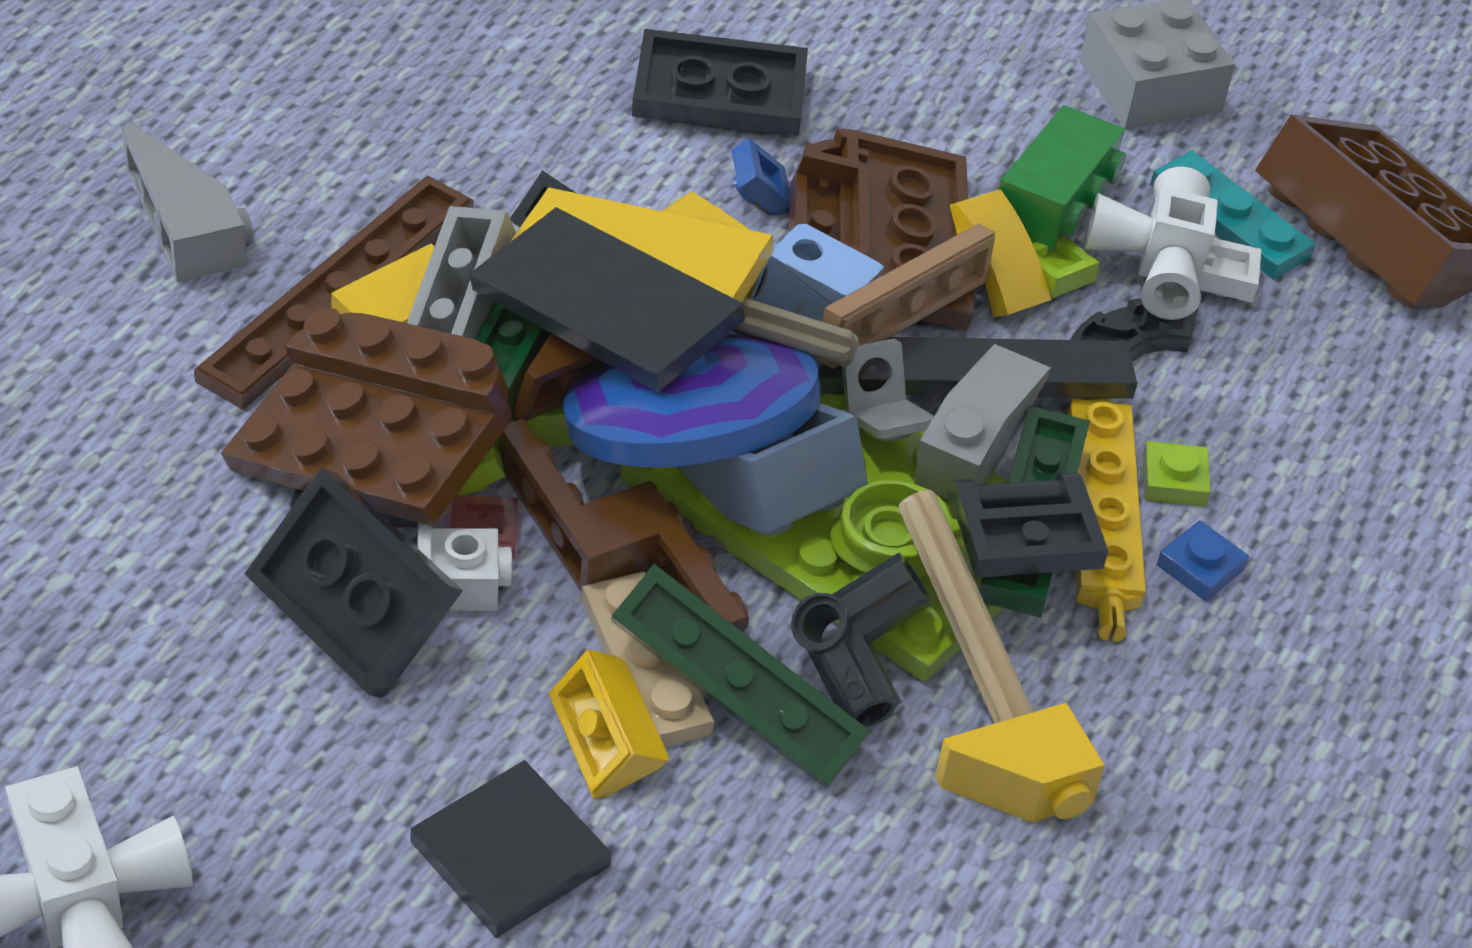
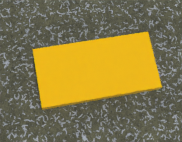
M554 188L546 190L511 239V241L557 207L740 302H743L774 252L772 234Z

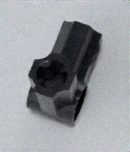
M900 552L833 594L815 593L806 597L797 605L792 614L791 630L793 638L801 647L807 650L833 703L864 727L881 723L893 716V711L902 702L871 642L932 605L929 600L930 595L920 577L914 571L907 558ZM840 620V626L836 635L822 643V634L830 623Z

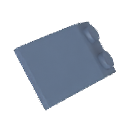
M822 403L819 404L816 412L804 425L790 435L770 445L746 454L715 462L678 466L685 476L727 519L751 528L762 535H774L785 532L793 526V521L815 511L837 508L844 503L845 497L852 495L856 489L868 484L857 416Z

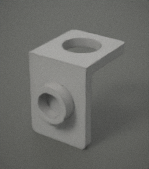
M889 339L860 345L852 363L848 366H842L846 412L856 415L858 426L872 434L874 438L885 441L899 440L910 436L911 433L925 431L934 416L906 400L901 342L896 339ZM871 358H883L889 369L887 381L876 391H864L858 382L860 368Z

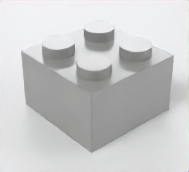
M1165 0L1090 13L1080 56V63L1125 130L1223 112L1235 68L1234 61L1190 0Z

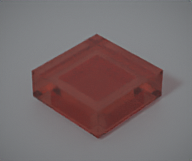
M456 495L452 502L451 528L498 529V547H511L512 559H515L518 498Z

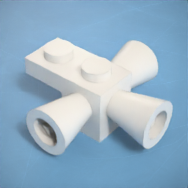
M1174 167L1162 172L1156 178L1153 185L1155 204L1150 217L1100 193L1097 194L1087 226L1084 250L1141 252L1138 275L1147 277L1141 291V300L1144 307L1153 315L1169 320L1181 319L1191 315L1200 304V290L1222 297L1253 302L1259 286L1261 249L1214 238L1218 200L1209 198L1211 192L1210 184L1207 178L1199 171L1188 167Z
M78 766L5 786L9 809L26 858L28 873L0 875V937L40 917L50 948L61 946L63 948H133L121 930L123 928L119 894L193 886L188 854L174 816L106 850Z

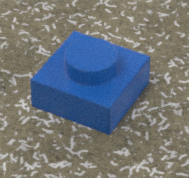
M748 137L731 150L736 176L733 178L735 187L749 204L754 205L758 203L771 215H780L789 209L790 188L785 167Z
M1199 520L1160 551L1156 565L1206 602L1245 570L1249 555Z

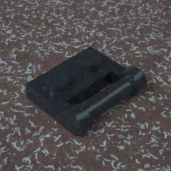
M1079 472L1059 473L1055 480L983 485H975L972 479L950 481L948 486L950 514L953 519L958 521L975 578L1104 568L1108 548L1085 483Z

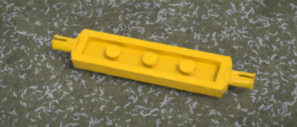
M1071 398L1067 415L1090 421L1078 472L1085 483L1108 548V555L1103 569L1075 571L1076 602L1098 610V636L1101 640L1108 641L1112 630V641L1118 642L1127 635L1124 611L1140 608L1146 592L1132 405L1112 403L1110 398H1085V400Z

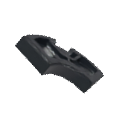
M1141 298L1128 300L1127 307L1116 309L1106 314L1100 311L1090 316L1078 327L1070 340L1127 341L1132 362L1144 354L1163 350L1188 352L1198 308L1187 317L1169 320L1159 318L1150 313L1144 307Z

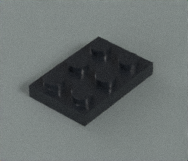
M644 29L633 95L632 116L799 136L808 48Z
M324 468L319 469L244 573L368 695L379 698L388 694L463 592L453 580L337 473Z

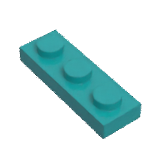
M1193 150L1153 171L1150 183L1152 187L1156 178L1170 168L1188 167L1202 173L1210 184L1211 192L1209 198L1218 200L1215 235L1221 240L1261 249L1260 270L1271 279H1276L1312 257L1316 245L1315 242Z

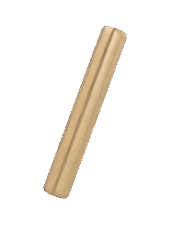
M924 490L908 496L899 504V511L994 723L1032 713L1033 709L936 494L932 490Z

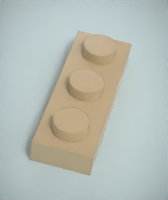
M645 572L582 586L581 601L604 653L619 656L626 661L664 746L668 747L711 736L713 734L714 720L700 690L616 626L611 620V615L643 578Z

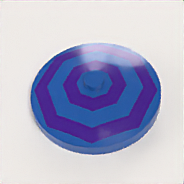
M728 334L659 392L607 363H602L585 373L581 380L570 387L564 398L563 410L571 442L576 448L593 458L634 467H678L736 457L763 448L790 435L804 425L816 412L821 401V387L817 364L807 352L766 339L740 334Z

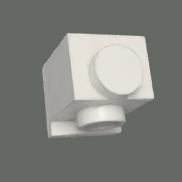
M418 523V549L463 590L449 611H498V586L511 587L512 578L511 547H498V529L431 528L429 525Z

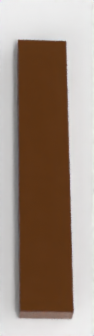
M427 175L194 369L195 382L244 410L291 367L293 363L284 345L295 334L304 329V322L311 313L321 308H332V292L429 244L435 246L449 206L474 208V200Z

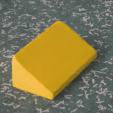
M587 649L548 692L592 798L596 799L611 795L657 771L669 761V755L632 673L623 658Z

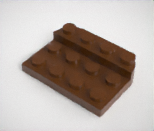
M837 129L833 139L823 140L813 145L807 142L790 183L789 233L798 224H808L879 262L884 266L881 277L957 235L950 204L968 199L966 156L852 129ZM973 290L922 318L920 321L967 331L974 316Z
M321 308L311 313L304 322V329L295 334L284 345L293 364L223 449L221 455L231 471L303 491L320 468L333 471L378 512L433 527L507 427L512 416L507 403L508 387L493 350L487 344L468 337L370 314H339L334 308Z

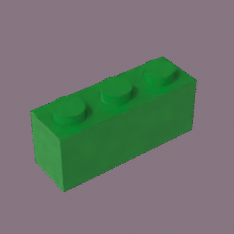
M1063 105L1003 176L998 190L1001 189L1013 206L1032 243L1037 242L1048 246L1047 252L1053 253L1063 235L1074 237L1083 222L1086 209L1092 210L1097 194L1103 195L1106 184L1114 185L1122 172L1126 153L1120 151V146L1125 128Z

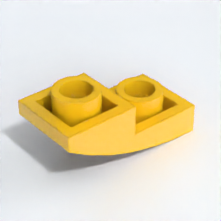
M1001 189L950 204L957 235L978 223L995 232L993 252L987 282H985L993 317L1010 315L1052 300L1043 269L1022 221Z

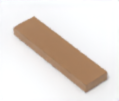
M980 223L974 225L825 307L822 322L852 331L859 338V346L886 340L987 282L995 232ZM817 358L818 361L832 369L840 366Z

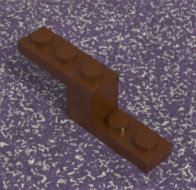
M523 419L508 423L504 432L499 437V450L505 478L581 593L582 586L639 572H645L646 574L652 565L655 564L745 634V629L749 626V615L742 598L734 591L729 592L717 575L714 561L708 550L703 546L698 547L685 529L682 515L673 502L666 503L652 481L584 504L577 486L572 482L566 483L557 470L553 453L546 441L537 440Z

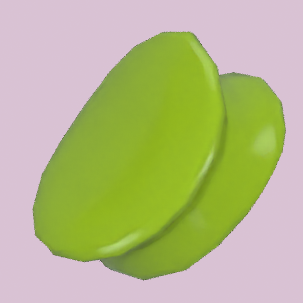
M877 480L856 489L845 501L841 514L834 521L830 533L832 548L842 561L865 573L900 552L907 558L920 578L928 575L899 511V504L905 498L928 489L913 483L897 480ZM936 495L951 527L949 510L945 502Z

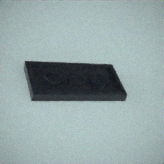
M557 207L469 273L473 291L658 392L745 321L742 302Z

